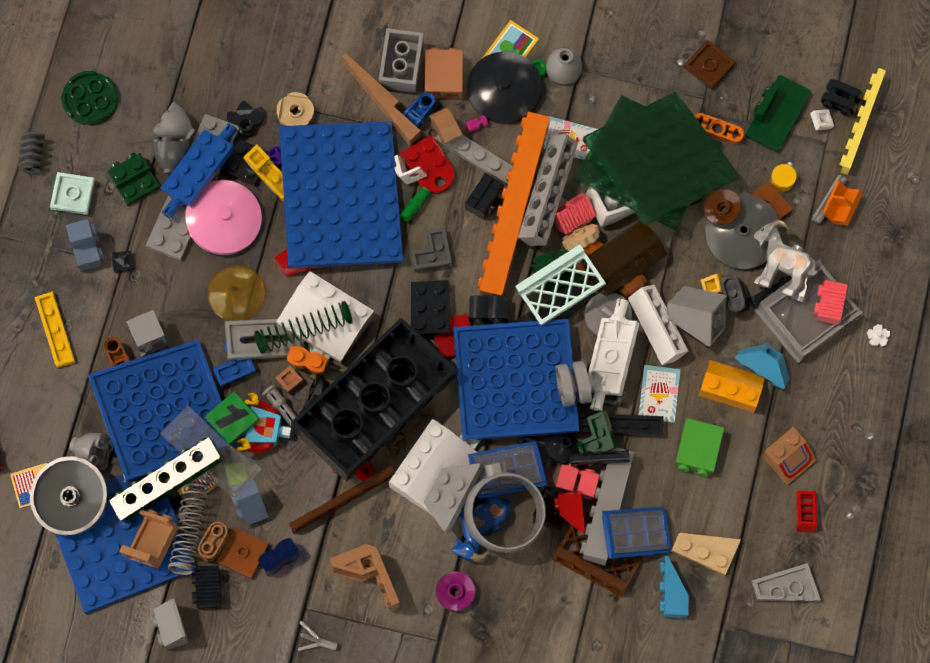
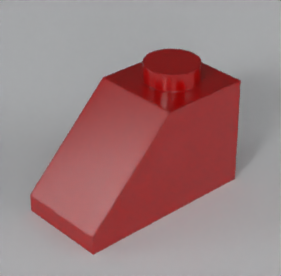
M582 492L558 493V498H554L555 510H559L560 516L580 532H585Z

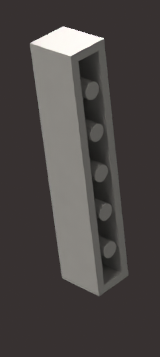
M616 448L611 451H622L624 449ZM629 451L630 463L607 464L606 470H601L599 481H602L601 488L597 487L594 499H598L597 505H592L589 516L593 517L592 524H587L585 535H588L587 542L583 541L580 553L584 554L582 558L584 561L603 566L606 564L608 554L602 512L620 510L634 456L632 451ZM617 521L611 522L613 532Z

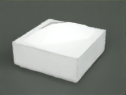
M829 109L815 110L810 113L816 130L834 127Z

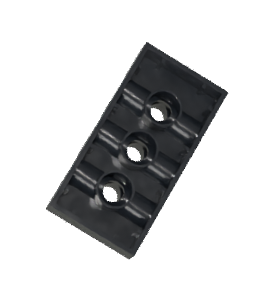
M400 318L291 422V430L348 482L377 454L381 447H384L398 434L408 421H411L429 404L435 395H438L456 377L457 369L404 319ZM396 376H403L407 380L398 382L394 378ZM377 402L380 406L370 408L367 406V403ZM350 428L353 432L345 435L340 433L339 430Z

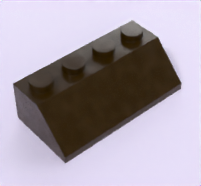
M640 219L588 255V258L606 283V285L596 290L597 292L609 296L667 255L660 239L643 219ZM583 259V260H582V263H583L585 269L587 270L588 264H587L586 261ZM589 276L593 285L599 283L597 277Z

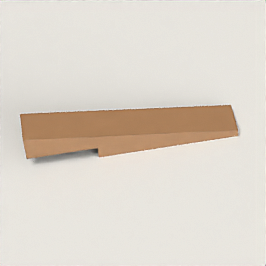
M345 53L342 56L343 64L411 147L421 137V130L398 111L399 101Z

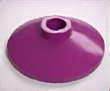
M450 572L442 576L438 581L436 597L444 608L451 611H460L472 603L475 597V586L471 578L466 574ZM455 589L459 591L457 596L452 595V591Z

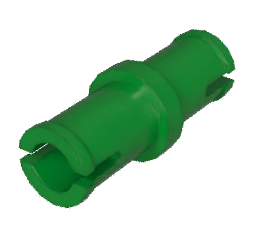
M421 187L417 194L410 198L408 205L399 217L407 223L410 222L415 213L422 209V204L431 195L430 191L425 187Z

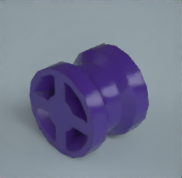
M275 146L269 150L268 156L277 168H282L280 146Z

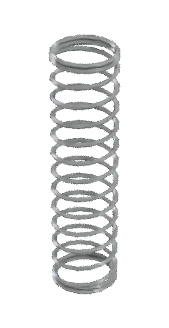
M199 476L197 479L205 480L208 483L198 484L190 482L183 488L185 492L182 494V507L179 509L181 514L178 515L180 521L177 522V525L179 522L189 525L179 527L178 529L192 534H178L176 532L177 535L174 536L175 543L172 544L174 550L171 551L173 557L169 559L168 569L177 574L188 575L193 573L194 567L188 563L195 562V559L186 555L197 554L196 551L188 548L198 547L196 543L191 541L199 540V537L193 534L201 532L195 527L202 526V523L197 520L203 519V516L199 513L204 512L205 509L197 505L206 504L204 500L199 498H206L208 495L200 491H208L209 488L207 486L210 485V480L204 476ZM191 485H192V486H195V487H205V488H207V489H206V490L197 489V488L191 487ZM188 486L197 491H186L185 488ZM191 492L201 493V494H204V495H206V496H205V497H200V496L192 495V494H190V493H191ZM187 493L188 495H190V496H192V497H196V498H186V499H185V498H184V494ZM189 500H199L204 502V504L194 503ZM183 501H187V502H189V503H191V504H194V505H185V506H184L182 503H183ZM187 507H197V508H201V509H203V510H202V511H197V510L189 509V508H187ZM182 508H185V509H187V510H189V511H192V512H184V513H182L181 509H182ZM185 514H195L201 516V518H195ZM181 515H184V516H186V517H188V518H191V519H183V520H181V519H180V516H181ZM184 521H193L199 523L200 525H193L186 523ZM182 528H191L198 530L199 532H191L184 530ZM181 535L193 536V537H196L197 539H189V538H185V537H183V536H181ZM179 536L189 541H176V537ZM183 542H184V543H191V544H194V545H196V546H187V545H183V544H181V543H183ZM177 543L187 548H175L174 544ZM176 550L177 552L182 553V554H185V555H176V556H174V555H173V551ZM179 550H188V551H192V552H194V553H191V554H190V553L181 552V551H179ZM177 557H186L193 559V561L183 560ZM172 558H175V559H177V560H180V561H183V562H188V563H181V562H173V563H172L171 559H172ZM171 566H176V567H178V568L185 569V570H191V571L176 570V569L172 568Z

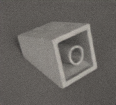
M683 286L667 304L668 320L705 345L711 346L725 330L727 295Z

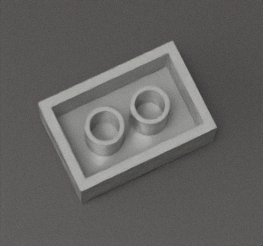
M386 28L379 74V84L385 89L416 93L424 42L423 33Z

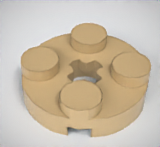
M298 92L287 94L277 104V117L282 126L309 125L314 117L313 103L305 94ZM295 107H297L298 111H300V113H298L297 115H293V113L290 112L291 110H294Z

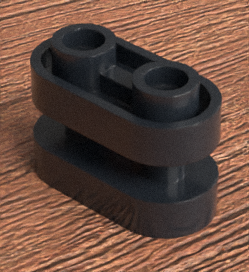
M830 79L826 86L829 92H824L820 100L823 103L822 105L827 109L840 111L844 116L855 115L858 106L854 102L858 103L861 101L863 92L841 81Z
M734 275L724 276L720 282V287L723 295H727V308L738 314L746 313L750 308V301L744 282Z

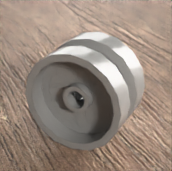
M584 361L573 362L571 371L567 364L556 365V382L563 407L574 406L576 396L581 404L591 402L590 382Z

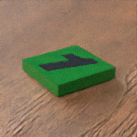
M235 391L205 416L230 446L260 421Z

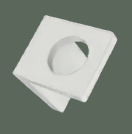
M398 155L394 156L396 162L395 172L406 184L427 176L420 167L407 171L405 162ZM414 173H419V175L415 177L410 176Z

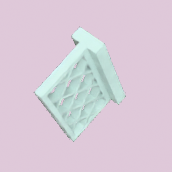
M579 244L516 285V289L542 326L606 285V283ZM584 259L588 264L587 270H576L577 263ZM563 272H572L570 282L560 280ZM575 273L585 275L584 284L573 283ZM588 275L597 277L599 283L594 286L586 285ZM548 282L556 283L554 292L544 291L545 284ZM559 283L569 285L567 295L557 293ZM572 286L581 287V295L577 297L571 296ZM532 292L540 293L538 303L529 301L527 296ZM543 294L553 296L551 305L541 304ZM556 296L566 298L564 306H554ZM540 307L550 308L549 315L541 319L538 314Z

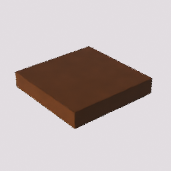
M706 40L684 64L683 68L709 89L713 90L736 62L709 40Z

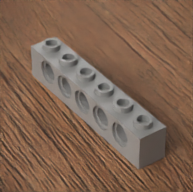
M567 134L550 135L518 235V238L529 246H543L547 244L578 142Z

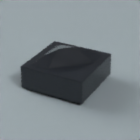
M131 251L112 252L114 273L133 271Z

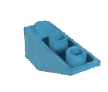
M665 556L663 561H660V573H663V581H660V593H663V600H660L659 611L663 612V618L687 619L689 595L669 557Z

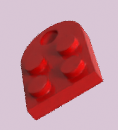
M432 135L400 152V157L409 170L420 167L426 173V177L416 181L420 187L427 188L431 194L443 193L451 187L454 180L453 167ZM414 173L412 175L413 177L419 175V173ZM443 179L445 185L438 187L435 185V181Z

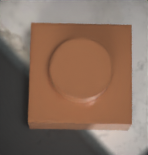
M291 366L275 377L287 393H290L303 382V379Z

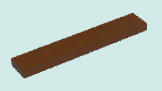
M392 466L289 523L292 533H297L390 480L395 474Z

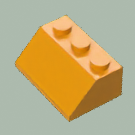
M709 360L699 396L754 413L765 378Z

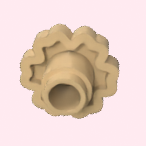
M594 224L577 227L573 233L566 234L562 238V244L568 251L579 244L584 248L589 243L596 241L599 237V229Z

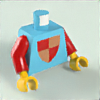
M248 393L247 395L251 396L252 401L245 400L244 402L246 405L254 404V407L251 406V411L260 421L246 432L245 438L237 441L243 445V447L237 448V451L242 452L246 450L247 452L261 454L276 447L279 437L290 439L291 427L281 426L282 418L279 412L269 403L259 399L257 394Z

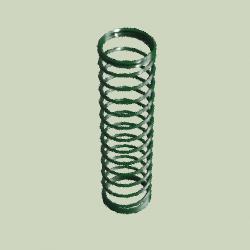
M342 301L341 304L338 303L343 325L340 323L333 305H331L336 328L328 316L326 307H324L329 330L325 327L318 309L317 313L322 332L316 326L312 312H310V316L314 325V334L311 332L306 317L303 314L307 328V337L300 327L298 317H296L300 331V339H298L289 319L293 342L290 340L283 322L281 324L285 332L286 344H284L279 335L277 325L274 324L279 339V347L274 342L268 326L267 330L271 338L272 349L268 346L262 329H260V332L258 330L254 331V338L260 353H266L267 348L273 351L274 345L280 349L281 343L287 346L288 340L294 344L295 337L298 341L302 340V335L308 339L309 332L314 337L316 336V330L323 334V327L329 332L330 324L334 329H337L338 323L344 327L345 320L349 325L352 324L351 312L346 301Z

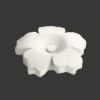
M879 324L874 326L873 330L868 329L866 333L868 339H871L869 343L872 346H886L887 338L890 337V331L882 330V325Z

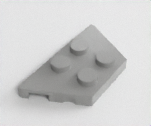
M481 464L442 468L424 501L428 510L447 534L450 533L469 492L474 487L484 468Z

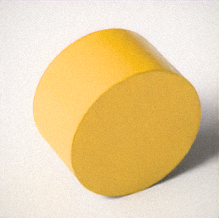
M787 164L778 165L772 172L770 182L779 192L789 191L796 181V172Z

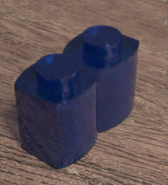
M287 538L279 542L274 549L264 552L259 557L258 563L266 576H271L280 571L283 565L295 561L299 556V550L292 539Z

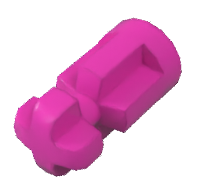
M482 115L480 120L475 118L465 122V127L468 132L480 129L481 124L484 127L487 126L488 121Z

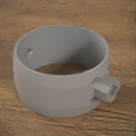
M505 462L486 465L484 467L487 477L480 480L471 489L465 502L464 518L468 531L480 545L489 550L504 553L521 550L531 544L543 528L546 515L543 497L539 489L529 479L516 473L507 472ZM494 478H509L521 483L530 492L536 505V521L531 533L524 541L510 548L496 546L488 542L479 533L473 520L475 497L482 486Z

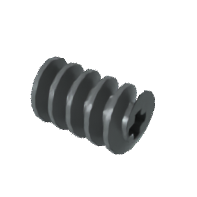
M28 132L21 135L20 163L18 164V169L30 174L41 172L37 167H41L42 163L37 160L43 159V156L38 154L44 152V149L39 147L45 144L44 141L40 140L45 138L43 133Z

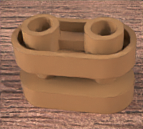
M212 523L200 541L198 552L204 562H215L229 537V532L224 523Z

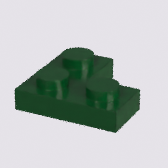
M601 411L587 417L592 436L577 442L580 453H588V451L605 452L618 448L607 411Z

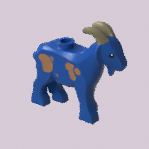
M493 479L484 484L483 487L495 485ZM499 496L484 498L485 503L473 509V520L482 536L489 532L494 534L501 529L500 525L504 524L510 514L509 504H511V501L508 499L501 500ZM464 504L458 518L461 521L466 542L462 543L456 538L457 544L452 548V552L465 560L481 563L488 558L490 552L486 551L484 554H478L480 544L468 531L464 518Z

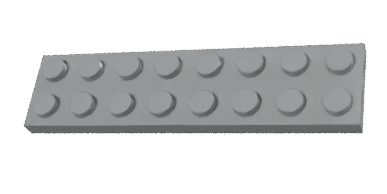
M205 114L191 146L204 129L219 136L229 122ZM234 124L232 125L237 129V132H235L232 138L229 140V143L231 144L234 143L239 133V127ZM220 170L212 179V181L218 180L219 175L221 173ZM168 195L145 246L147 249L181 261L191 240L185 222L187 205L180 206L172 219L167 218L162 214V211L171 201V197Z

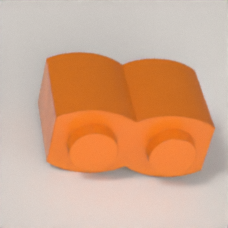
M291 346L287 361L292 366L299 369L307 368L314 374L324 375L329 364V360L325 355L318 352L309 353L300 346Z

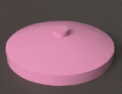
M229 180L210 182L192 208L187 205L185 214L186 227L193 241L207 252L217 255H231L246 249L257 237L262 221L260 205L252 192L243 185Z

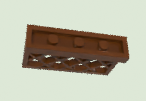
M571 525L552 560L622 598L644 556H635L638 558L637 562L629 565L626 558L623 557L624 566L615 568L612 559H609L608 555L607 560H609L611 569L603 570L599 564L595 566L594 563L582 560L583 557L577 540L588 539V535L576 537L575 527ZM614 538L615 546H627ZM574 541L577 550L570 552L563 547L566 543ZM626 569L628 578L626 581L618 578L616 572Z

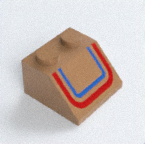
M794 427L768 447L762 455V458L787 485L817 461L807 441Z

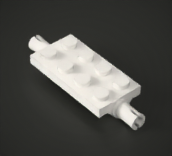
M617 299L614 314L609 319L602 318L588 372L591 393H594L590 409L595 411L603 410L605 395L622 396L639 327L637 321L626 319L625 314L629 302L621 299V301Z

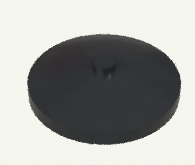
M502 51L489 54L477 62L470 72L467 90L470 103L480 116L484 115L488 121L494 123L510 124L522 120L523 117L527 116L528 112L535 110L541 98L542 83L537 68L529 59L518 53Z

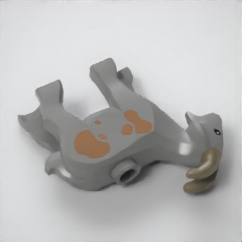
M782 220L772 221L754 234V238L760 242V248L765 242H768L766 267L754 283L764 288H771L777 272L781 271L792 276L790 286L784 288L781 293L804 303L808 278L818 273L816 271V262L809 254L804 252V248L794 245L793 248L784 245L778 229L786 228L789 230L790 227Z

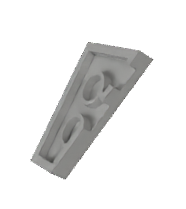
M808 563L751 581L758 601H821Z

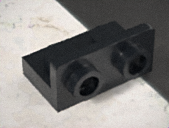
M549 486L541 491L546 511L544 526L558 532L561 531L565 519L560 516L559 510H555L554 498H558V493L565 491L555 486ZM536 509L534 510V513H533L534 519H533V522H532V523H534V524H535V521H536Z

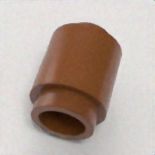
M640 273L620 287L618 291L624 298H629L640 288L645 287L647 280Z

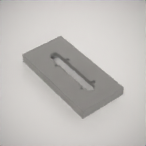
M278 319L225 321L228 360L288 357L291 346L304 348V340L298 341L295 337L294 344L288 341L287 346H284L281 343L280 349L274 345L273 351L267 348L266 353L261 354L256 343L243 344L240 342V338L254 336V331L258 330L260 332V329H262L264 336H269L267 326L270 328L272 336H278L274 324L277 325L279 335L283 336L285 332L283 327L276 323ZM286 330L290 340L293 342V334ZM268 342V346L272 349V342Z

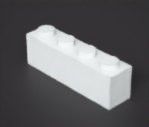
M655 285L642 287L628 298L662 365L675 362L689 352L677 327L668 320L669 312H667V308Z

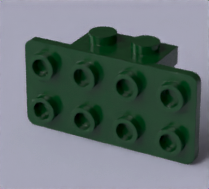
M779 75L770 88H765L762 97H764L762 102H757L753 110L755 116L746 132V136L778 152L807 102L811 91Z

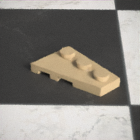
M679 533L671 552L725 576L741 539Z

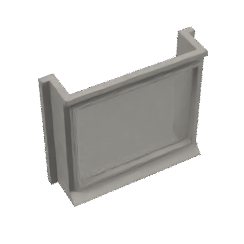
M820 259L816 261V271L818 273L808 278L804 303L781 293L784 288L790 286L791 279L761 301L758 308L754 311L797 364L803 361L809 352L854 319L858 320L863 316V312L859 310L846 294L839 325L816 320L817 314L813 313L815 303H819L820 296H817L819 284L823 285L824 280L836 282L822 265Z

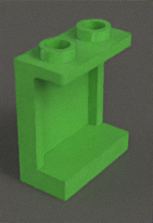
M686 418L674 466L678 467V470L682 472H689L690 470L697 472V475L702 477L712 476L724 427Z

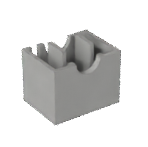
M154 310L126 321L141 357L168 346Z

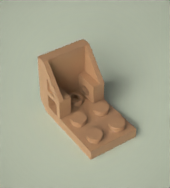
M365 544L330 558L331 568L336 575L363 583L376 578L379 590H384L383 600L387 609L391 608L392 612L400 610V602L376 547Z

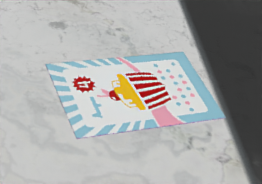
M550 117L543 149H546L550 135L567 134L578 142L574 157L591 162L600 130Z
M644 365L639 415L664 416L663 421L675 423L681 369Z

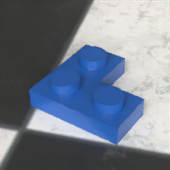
M224 343L223 347L227 353L226 343ZM251 359L230 360L213 368L220 387L256 373Z

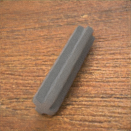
M842 175L837 176L813 215L812 221L816 224H821L825 217L823 209L836 181H841L845 185L847 179Z

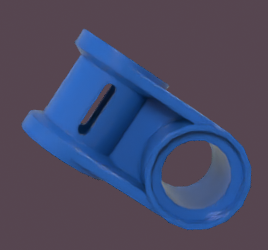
M429 92L422 93L403 113L418 129L435 110L434 96ZM424 101L431 102L429 106H424L422 103Z

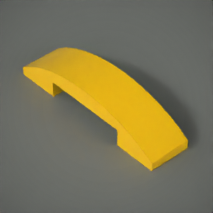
M256 144L243 158L260 179L284 202L282 172Z

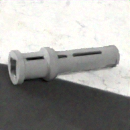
M273 384L262 393V396L268 399L272 407L278 410L291 427V418L294 420L297 415L288 406L287 398L283 397L276 389L277 386Z

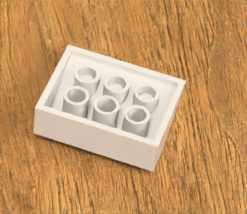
M309 271L297 287L276 323L282 326L281 322H283L286 330L292 333L288 322L290 319L295 334L300 338V331L296 322V317H298L300 327L307 337V328L303 314L313 334L314 325L310 312H312L316 326L322 332L317 313L318 309L325 327L329 330L324 307H326L328 316L336 328L331 305H333L335 313L343 325L338 303L341 304L342 301H346L351 312L352 324L349 325L345 320L344 327L338 323L337 329H334L330 324L329 332L323 327V334L316 330L315 337L310 332L308 339L302 335L304 341L341 363L371 323L374 310Z
M432 419L389 481V488L431 514L424 501L441 469L469 465L468 454L477 453V451L449 429Z

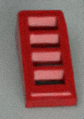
M797 490L796 531L816 532V491ZM801 499H812V501H801Z

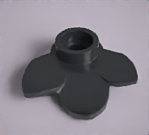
M242 101L239 104L236 112H227L228 122L239 127L238 132L243 136L253 134L256 126L264 119L263 107L253 110L246 101ZM245 125L250 126L247 130L243 129Z

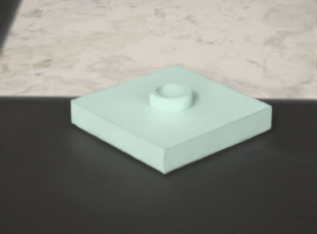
M57 172L50 209L88 215L95 178Z

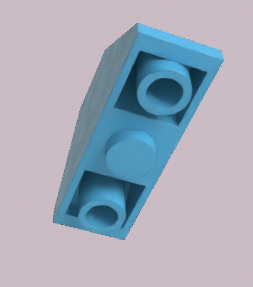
M767 344L742 348L735 356V359L741 365L749 367L758 376L768 379L776 387L784 389L790 381L783 354Z

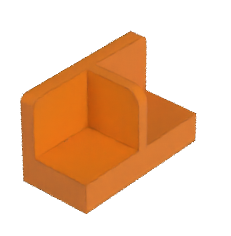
M836 181L823 209V214L833 224L848 226L863 193L857 189H849L841 181Z

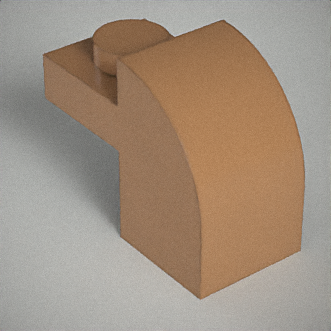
M447 108L429 116L432 121L429 124L432 130L436 129L442 143L462 135L456 120Z

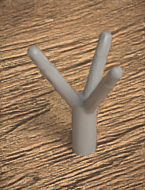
M300 621V624L312 635L301 633L300 636L316 643L299 647L298 651L318 646L336 650V642L320 638L308 625Z

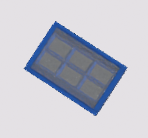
M536 441L468 454L469 465L481 464L484 467L490 464L505 462L507 472L526 477L537 488L547 486ZM485 467L483 468V470H482V472H481V474H480L478 480L476 481L475 485H476L480 480H482L483 478L487 477V476H486V472H485ZM494 478L482 486L477 496L479 500L525 491L527 489L513 479Z
M664 506L602 512L609 559L671 553V542Z

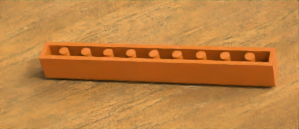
M528 112L527 116L522 118V135L518 134L516 141L518 150L517 153L513 152L511 163H514V165L507 174L506 181H509L508 187H504L502 192L504 202L502 206L499 205L498 224L494 223L492 230L494 239L489 241L487 252H490V254L483 263L482 270H485L484 276L480 277L477 288H480L481 295L504 296L519 240L518 235L527 210L550 124L549 116Z

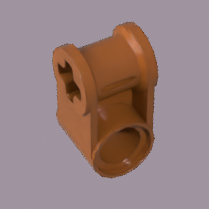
M112 336L105 340L104 349L111 367L130 361L117 337ZM111 344H118V348L115 351L108 349Z

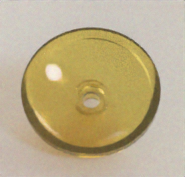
M234 265L221 269L213 276L208 286L207 296L211 308L217 315L227 320L241 321L250 318L261 308L265 297V289L261 278L255 271L245 266ZM233 287H238V288H239V289H238L237 291H235V292L232 291V288H233Z

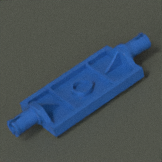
M227 123L219 136L204 129L160 188L162 192L171 197V201L162 211L164 216L172 219L180 206L183 207V205H188L192 208L235 150L234 145L229 143L234 133L237 132V129L232 124L230 126V123Z

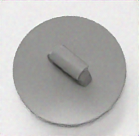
M599 293L587 303L584 314L585 322L589 330L596 336H598L602 318L609 319L614 314L616 300H626L621 295L612 293L609 296H605ZM628 304L625 317L627 320L632 321V309L630 304Z

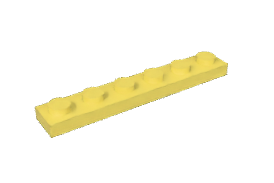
M879 68L877 73H873L869 84L872 87L871 90L867 89L863 100L866 103L865 106H861L857 116L860 117L859 123L855 122L851 132L855 134L853 139L849 138L845 149H848L847 156H842L839 165L843 167L840 173L848 175L886 70Z

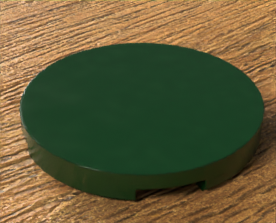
M83 71L68 80L61 94V102L64 111L73 121L83 125H96L107 120L114 113L118 103V93L113 81L109 77L95 71Z

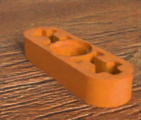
M703 113L695 114L691 121V127L694 131L733 145L739 144L744 136V131L741 127ZM699 119L703 120V124H701L700 126H698L696 122L699 121ZM708 122H711V123H710V126H709V130L706 129V128H707V125H708ZM714 125H720L723 131L720 133H715L712 130V127ZM726 128H728L727 135L725 136ZM734 132L738 133L736 139L732 138Z

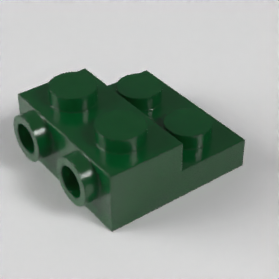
M141 153L129 154L126 157V161L113 163L107 171L127 206L160 189Z
M563 247L552 253L549 251L533 258L531 267L534 274L569 251ZM563 272L560 280L570 282L572 272ZM575 273L573 283H579L584 280L582 275ZM546 283L544 291L554 292L556 283ZM559 283L557 292L568 288L569 285Z

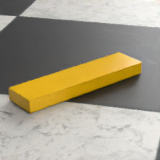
M53 291L35 297L56 368L75 363Z

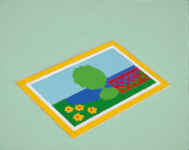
M510 20L482 58L502 51L514 52L526 57L539 38Z

